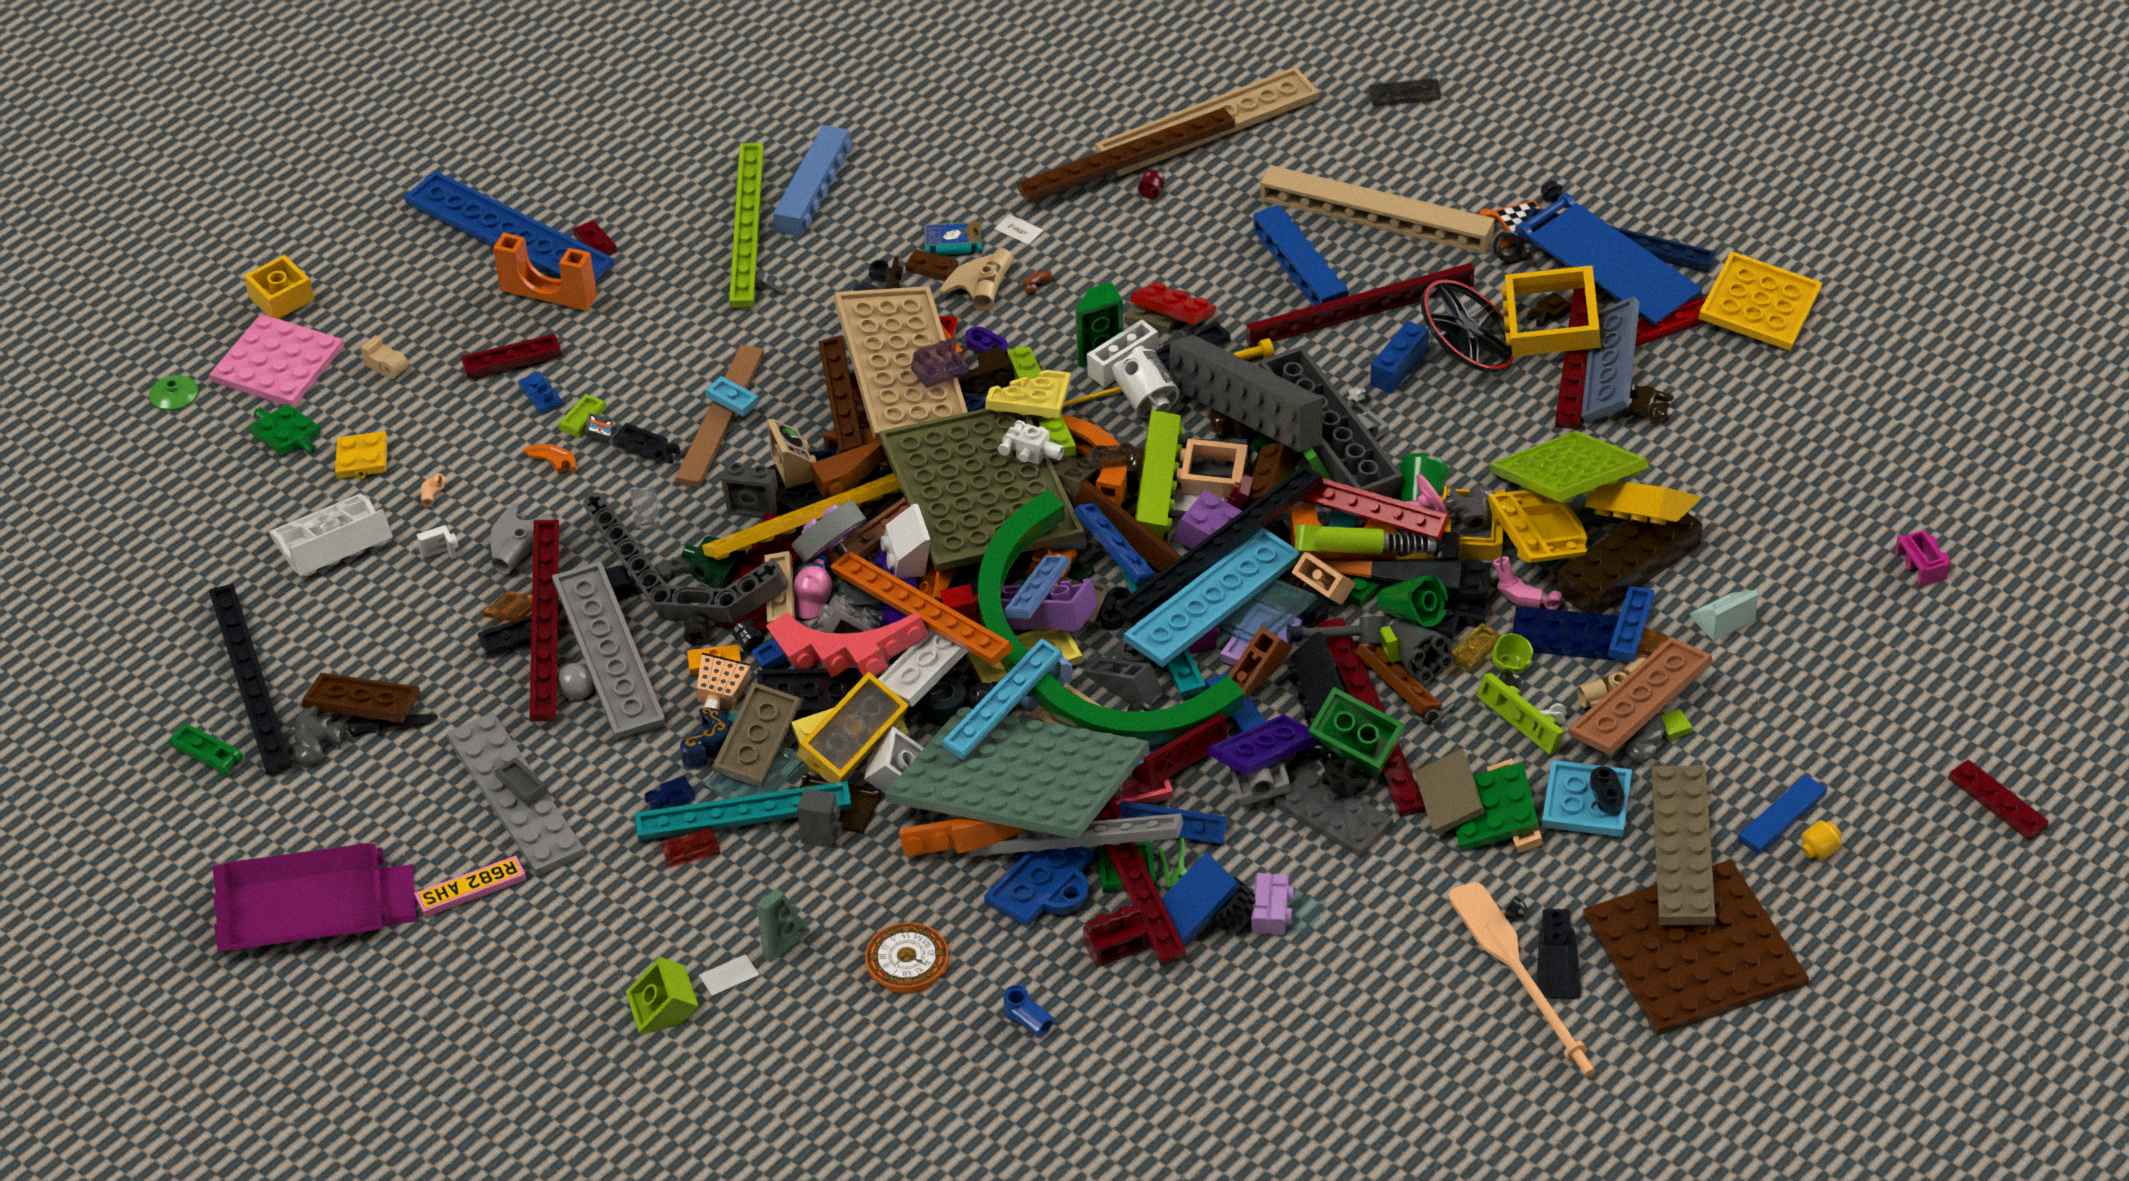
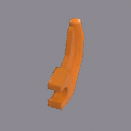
M535 444L524 448V453L529 458L543 459L550 462L558 475H562V470L567 467L570 468L571 474H576V460L571 451L553 444Z

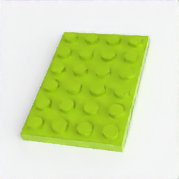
M1579 431L1568 433L1489 463L1491 473L1542 494L1547 498L1556 500L1559 503L1569 502L1573 499V496L1579 494H1590L1596 490L1595 488L1602 485L1616 484L1620 478L1637 476L1641 470L1649 468L1647 458Z

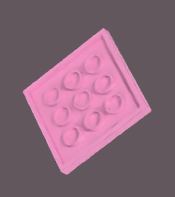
M260 314L209 374L211 382L276 403L289 404L294 408L343 349L344 342L341 338Z

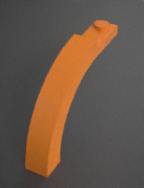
M1030 415L1034 426L1037 427L1033 415ZM1063 415V419L1076 445V452L1088 457L1098 465L1101 471L1096 481V488L1118 506H1121L1127 493V462L1120 444L1100 427L1076 417Z
M963 817L900 828L899 836L904 855L908 857L956 849L957 854L973 851L1006 840L1022 832L1024 829Z

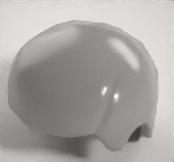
M571 663L559 670L557 675V695L559 697L564 695L569 701L585 699L592 694L595 687L586 666L579 663Z

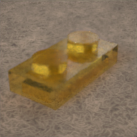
M1484 623L1480 624L1452 648L1451 656L1453 661L1469 671L1493 651L1498 638L1502 635Z

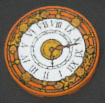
M899 923L881 930L871 939L865 954L866 968L869 976L887 987L889 991L896 993H914L929 988L931 983L946 972L949 961L948 948L943 937L934 929L918 923Z

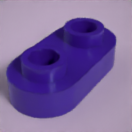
M979 326L972 327L966 331L965 343L968 348L979 353L1001 346L1007 356L1008 342L1004 338Z

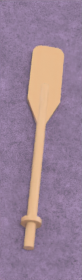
M1476 882L1453 888L1449 893V901L1480 947L1512 968L1565 1045L1564 1055L1567 1060L1576 1061L1586 1077L1593 1076L1595 1069L1585 1056L1586 1046L1582 1041H1575L1520 962L1517 933L1482 884Z

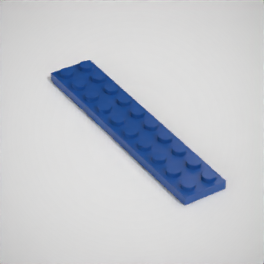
M436 170L404 196L405 203L492 247L495 246L503 233L525 237L530 263L534 268L556 279H561L559 262L568 248L591 253L595 282L614 266L612 257Z

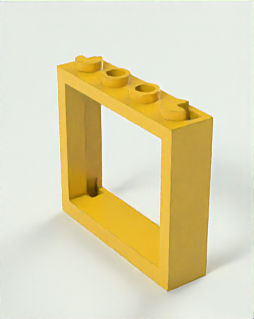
M1593 266L1505 275L1506 285H1501L1502 299H1507L1503 301L1504 315L1509 316L1504 317L1505 331H1510L1505 333L1506 345L1512 346L1513 357L1601 348ZM1585 288L1589 326L1518 333L1514 295Z

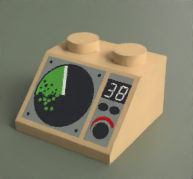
M774 419L767 420L771 456L786 488L813 481L811 463L816 462L814 455H809L810 449L807 440L801 438L797 429Z

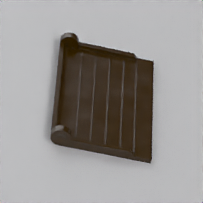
M804 773L799 788L830 783L822 777ZM848 783L852 809L840 811L838 820L842 823V829L864 834L880 798L881 789Z

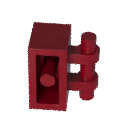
M1138 904L1129 907L1127 905L1118 908V911L1107 915L1104 913L1096 915L1094 920L1086 922V925L1083 926L1084 945L1097 967L1148 949L1147 930L1138 917L1141 914Z

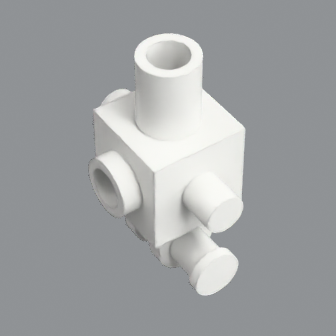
M1020 420L1014 423V427L1008 429L1002 438V444L998 446V451L1002 455H1008L1010 449L1016 450V458L1020 461H1028L1037 465L1040 464L1045 456L1061 460L1064 454V446L1049 442V430L1042 426L1036 427L1025 424Z

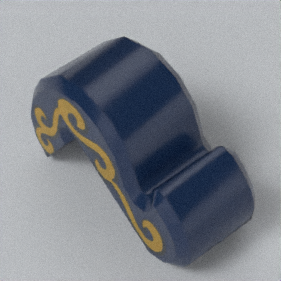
M709 707L699 709L701 724L704 730L682 740L680 744L682 762L686 767H702L707 764L706 756H718L731 728L727 716L722 711Z

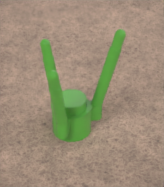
M1184 838L1179 839L1178 868L1171 875L1162 847L1157 849L1166 879V890H1170L1188 871V869L1184 868ZM1203 852L1199 854L1198 859L1204 854Z

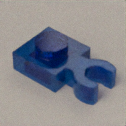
M685 775L660 784V791L651 790L644 794L646 803L651 802L650 810L662 809L667 804L669 807L681 806L695 800V793Z

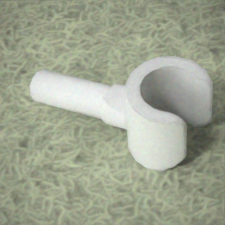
M1559 703L1552 705L1548 710L1540 711L1545 716L1551 715L1557 720L1556 724L1566 722L1564 715L1568 713Z

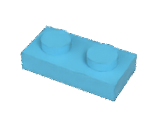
M722 376L705 389L707 398L743 417L759 404L758 395Z

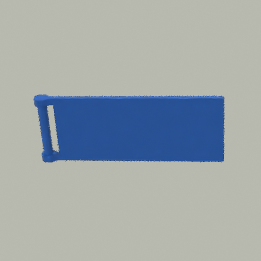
M1568 193L1559 196L1558 201L1525 223L1521 222L1515 226L1516 234L1518 233L1522 238L1529 239L1568 267L1593 266L1594 284L1619 302L1635 296L1640 302L1638 315L1653 325H1657L1702 293V287L1576 203ZM1562 208H1569L1537 231L1533 232L1531 230Z

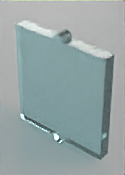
M1294 889L1293 902H1288L1287 908H1292L1291 925H1286V928L1308 935L1314 924L1320 921V915L1326 907L1327 901Z

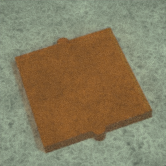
M507 591L483 611V617L495 618L499 621L519 622L532 611V595Z

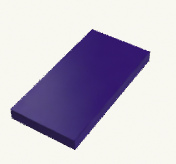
M1283 714L1210 746L1208 755L1247 776L1321 742L1308 733L1309 727Z

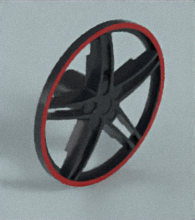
M1438 280L1431 283L1425 289L1421 297L1423 318L1432 335L1447 353L1465 365L1483 372H1499L1511 364L1514 360L1512 346H1507L1499 338L1482 328L1492 316L1501 329L1505 342V333L1510 332L1505 331L1503 315L1487 298L1473 288L1453 280ZM1434 291H1437L1442 298L1441 303L1448 314L1429 313L1428 301ZM1454 291L1470 297L1482 307L1468 314ZM1486 310L1488 314L1479 321L1475 316ZM1436 327H1438L1440 331H1444L1445 333L1441 335V333L1438 331ZM1478 345L1492 355L1494 353L1504 360L1496 365L1478 363Z

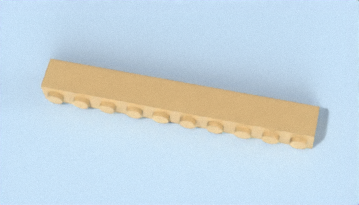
M1273 165L1269 166L1260 182V200L1481 254L1486 253L1494 237L1495 218Z

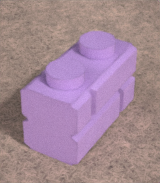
M1257 873L1254 887L1256 903L1253 904L1252 932L1254 934L1267 935V933H1270L1271 935H1284L1286 925H1291L1292 908H1287L1288 902H1293L1294 886H1289V877L1286 874L1271 875Z

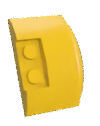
M1530 489L1488 495V502L1495 523L1502 525L1518 550L1517 556L1523 561L1533 563L1585 556L1587 536L1584 527L1566 503H1559Z

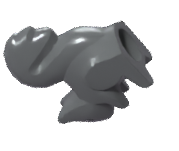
M1483 485L1474 486L1469 490L1468 498H1462L1457 490L1451 487V491L1445 497L1443 503L1448 511L1454 512L1449 515L1451 520L1462 519L1463 523L1459 526L1460 533L1480 531L1485 525L1490 513L1488 495L1495 494L1491 488Z
M315 705L299 714L294 722V738L297 745L293 748V756L298 763L305 766L314 765L321 760L323 756L321 743L327 741L340 750V742L344 732L341 724L330 722L332 720L331 716L319 720L317 716L318 708Z
M1658 713L1629 738L1631 741L1626 746V755L1631 760L1646 762L1655 756L1656 745L1659 744L1662 736L1666 733L1663 718Z

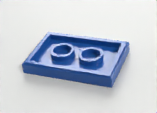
M1207 852L1195 862L1161 899L1184 946L1192 940L1241 887Z

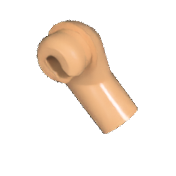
M437 473L423 482L421 486V504L424 507L432 506L434 495L444 488L446 482L444 475Z

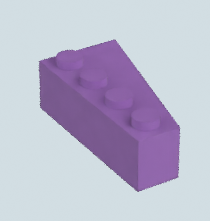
M1093 578L1083 579V584L1075 585L1071 584V580L1060 581V585L1054 586L1030 619L1006 618L1009 627L1022 631L1029 629H1041L1042 631L1065 630L1066 632L1079 631L1098 606ZM1022 585L1003 586L1001 605L1005 618V608Z

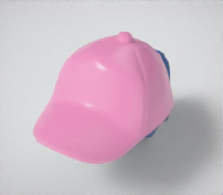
M819 554L816 556L814 563L802 569L794 580V612L799 618L812 619L817 617L820 609L830 596L833 584L829 575L830 562L824 555Z

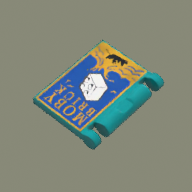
M981 221L924 224L925 252L931 253L930 250L936 249V255L972 254L971 247H977V253H982Z

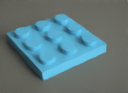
M1552 760L1542 827L1623 837L1632 770L1609 767L1616 772L1625 795L1623 809L1618 813L1609 814L1599 809L1590 787V774L1592 770L1601 766Z

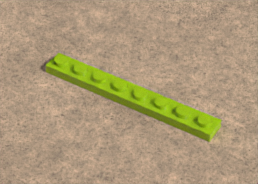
M1020 346L1007 350V358L1011 363L1016 379L1027 376L1030 380L1038 377V372H1041V369L1031 347ZM1060 414V418L1054 417L1050 419L1033 415L1037 427L1042 426L1049 430V442L1064 446L1063 456L1076 454V445L1062 414Z

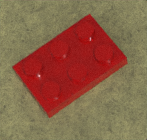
M1153 282L1133 292L1130 302L1192 325L1214 316L1217 307L1210 304L1207 299L1187 296V292L1182 290L1173 291L1166 288L1165 284Z

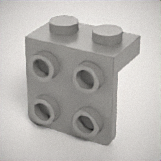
M834 594L828 605L824 604L817 616L820 619L817 625L819 626V631L833 633L842 619L863 631L880 628V619L873 610L866 607L862 609L856 606L851 598L845 595L840 597Z

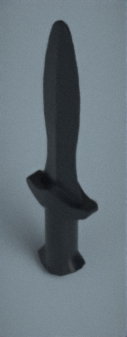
M436 714L408 715L403 723H392L380 719L357 723L351 721L348 724V731L352 736L368 731H375L380 736L381 731L384 729L422 724L433 721L438 716Z

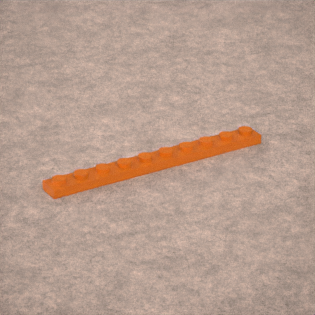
M847 551L830 566L833 573L903 614L909 616L917 612L926 627L994 666L1013 650L1008 640L851 551Z

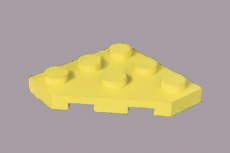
M1044 370L1038 372V377L1029 380L1026 376L1010 381V386L1002 389L999 386L991 387L986 398L985 409L995 412H1014L1019 415H1038L1048 419L1060 418L1071 381V373Z

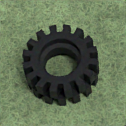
M1237 877L1233 878L1241 887L1210 919L1224 930H1229V928L1233 930L1236 928V924L1241 926L1243 924L1242 919L1250 917L1247 913L1249 911L1253 912L1254 907L1252 904L1256 903V899L1253 898L1255 897L1253 890Z

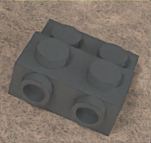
M734 462L730 465L726 464L721 482L728 514L764 518L766 513L778 515L775 496L778 485L774 469H767L765 465L746 467L740 462Z

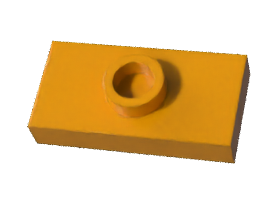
M739 644L687 650L690 675L699 674L702 653L741 662Z

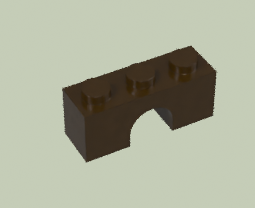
M1001 346L979 352L978 367L974 369H963L958 366L955 360L952 361L962 393L976 394L1012 381V366Z

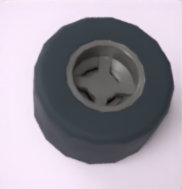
M944 675L920 699V709L924 719L940 726L945 725L953 715L957 714L960 708L967 707L965 686L957 678Z

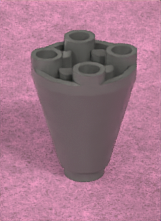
M1396 621L1390 625L1398 640L1400 660L1413 678L1421 683H1428L1452 665L1451 643L1443 634L1406 622Z

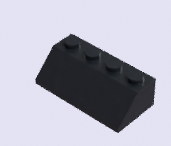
M1321 631L1316 632L1291 654L1290 666L1287 667L1288 679L1295 684V697L1297 701L1301 700L1302 715L1304 720L1308 719L1309 728L1333 687L1345 692Z

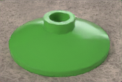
M168 376L160 379L151 387L149 398L153 406L160 410H180L195 401L198 396V386L193 379L187 376Z

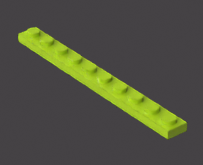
M740 143L729 298L730 308L754 307L764 156L763 143Z

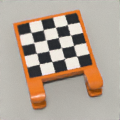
M1535 200L1497 210L1482 209L1480 210V215L1495 218L1494 222L1497 220L1505 231L1516 233L1515 226L1521 222L1525 223L1531 207L1541 209V207ZM1511 237L1505 238L1501 242L1500 249L1504 250L1514 244V239Z

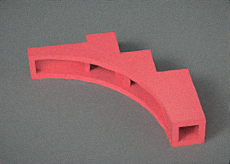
M917 612L884 627L859 633H824L804 626L797 622L789 613L766 625L772 639L776 641L793 669H809L821 662L832 678L853 665L856 666L863 677L868 671L875 676L889 668L886 663L887 660L930 636L922 618Z

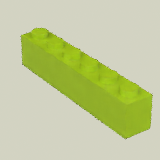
M1151 410L1147 426L1135 519L1163 541L1164 534L1170 533L1172 518H1168V514L1172 515L1175 500L1170 499V496H1174L1177 481H1174L1173 477L1177 478L1179 463L1175 462V459H1179L1182 444H1177V441L1182 440L1184 426H1180L1181 415Z

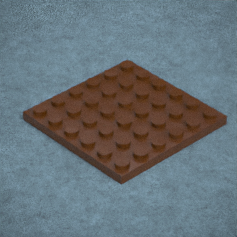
M1732 859L1712 866L1715 925H1659L1657 884L1583 908L1584 919L1657 1036L1808 985V975Z

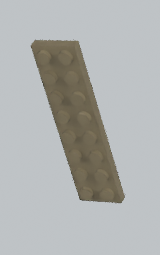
M1651 766L1659 925H1715L1706 766Z

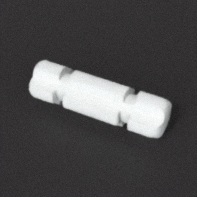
M1364 387L1349 389L1348 393L1350 395L1347 399L1349 401L1354 400L1355 402L1365 399L1363 393L1366 392V389Z

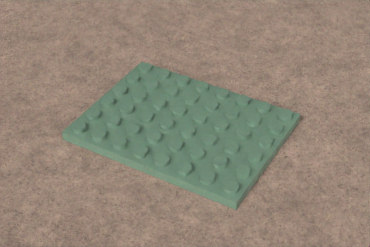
M963 707L946 722L885 793L886 802L1079 839L1147 754L1149 742L1134 737H1123L1111 733L1090 731L1085 728L1079 729L1063 724H1052L1040 720L1006 715L967 757L961 760L942 747V741L972 711L969 707Z

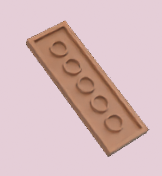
M1670 637L1568 728L1570 737L1611 756L1713 663L1712 655Z

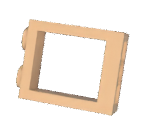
M1188 439L1186 448L1181 450L1180 463H1183V468H1178L1177 483H1181V494L1200 496L1206 490L1219 498H1230L1229 494L1235 482L1239 483L1243 475L1246 474L1248 445ZM1193 457L1234 462L1232 479L1190 474Z

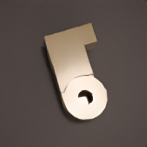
M377 335L361 346L364 365L383 376L394 379L409 367L406 357L400 351H394L384 345L383 339Z

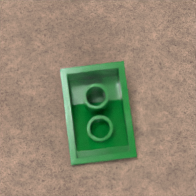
M1333 687L1309 728L1308 733L1346 760L1347 757L1355 758L1357 760L1356 768L1378 779L1403 735L1405 724Z

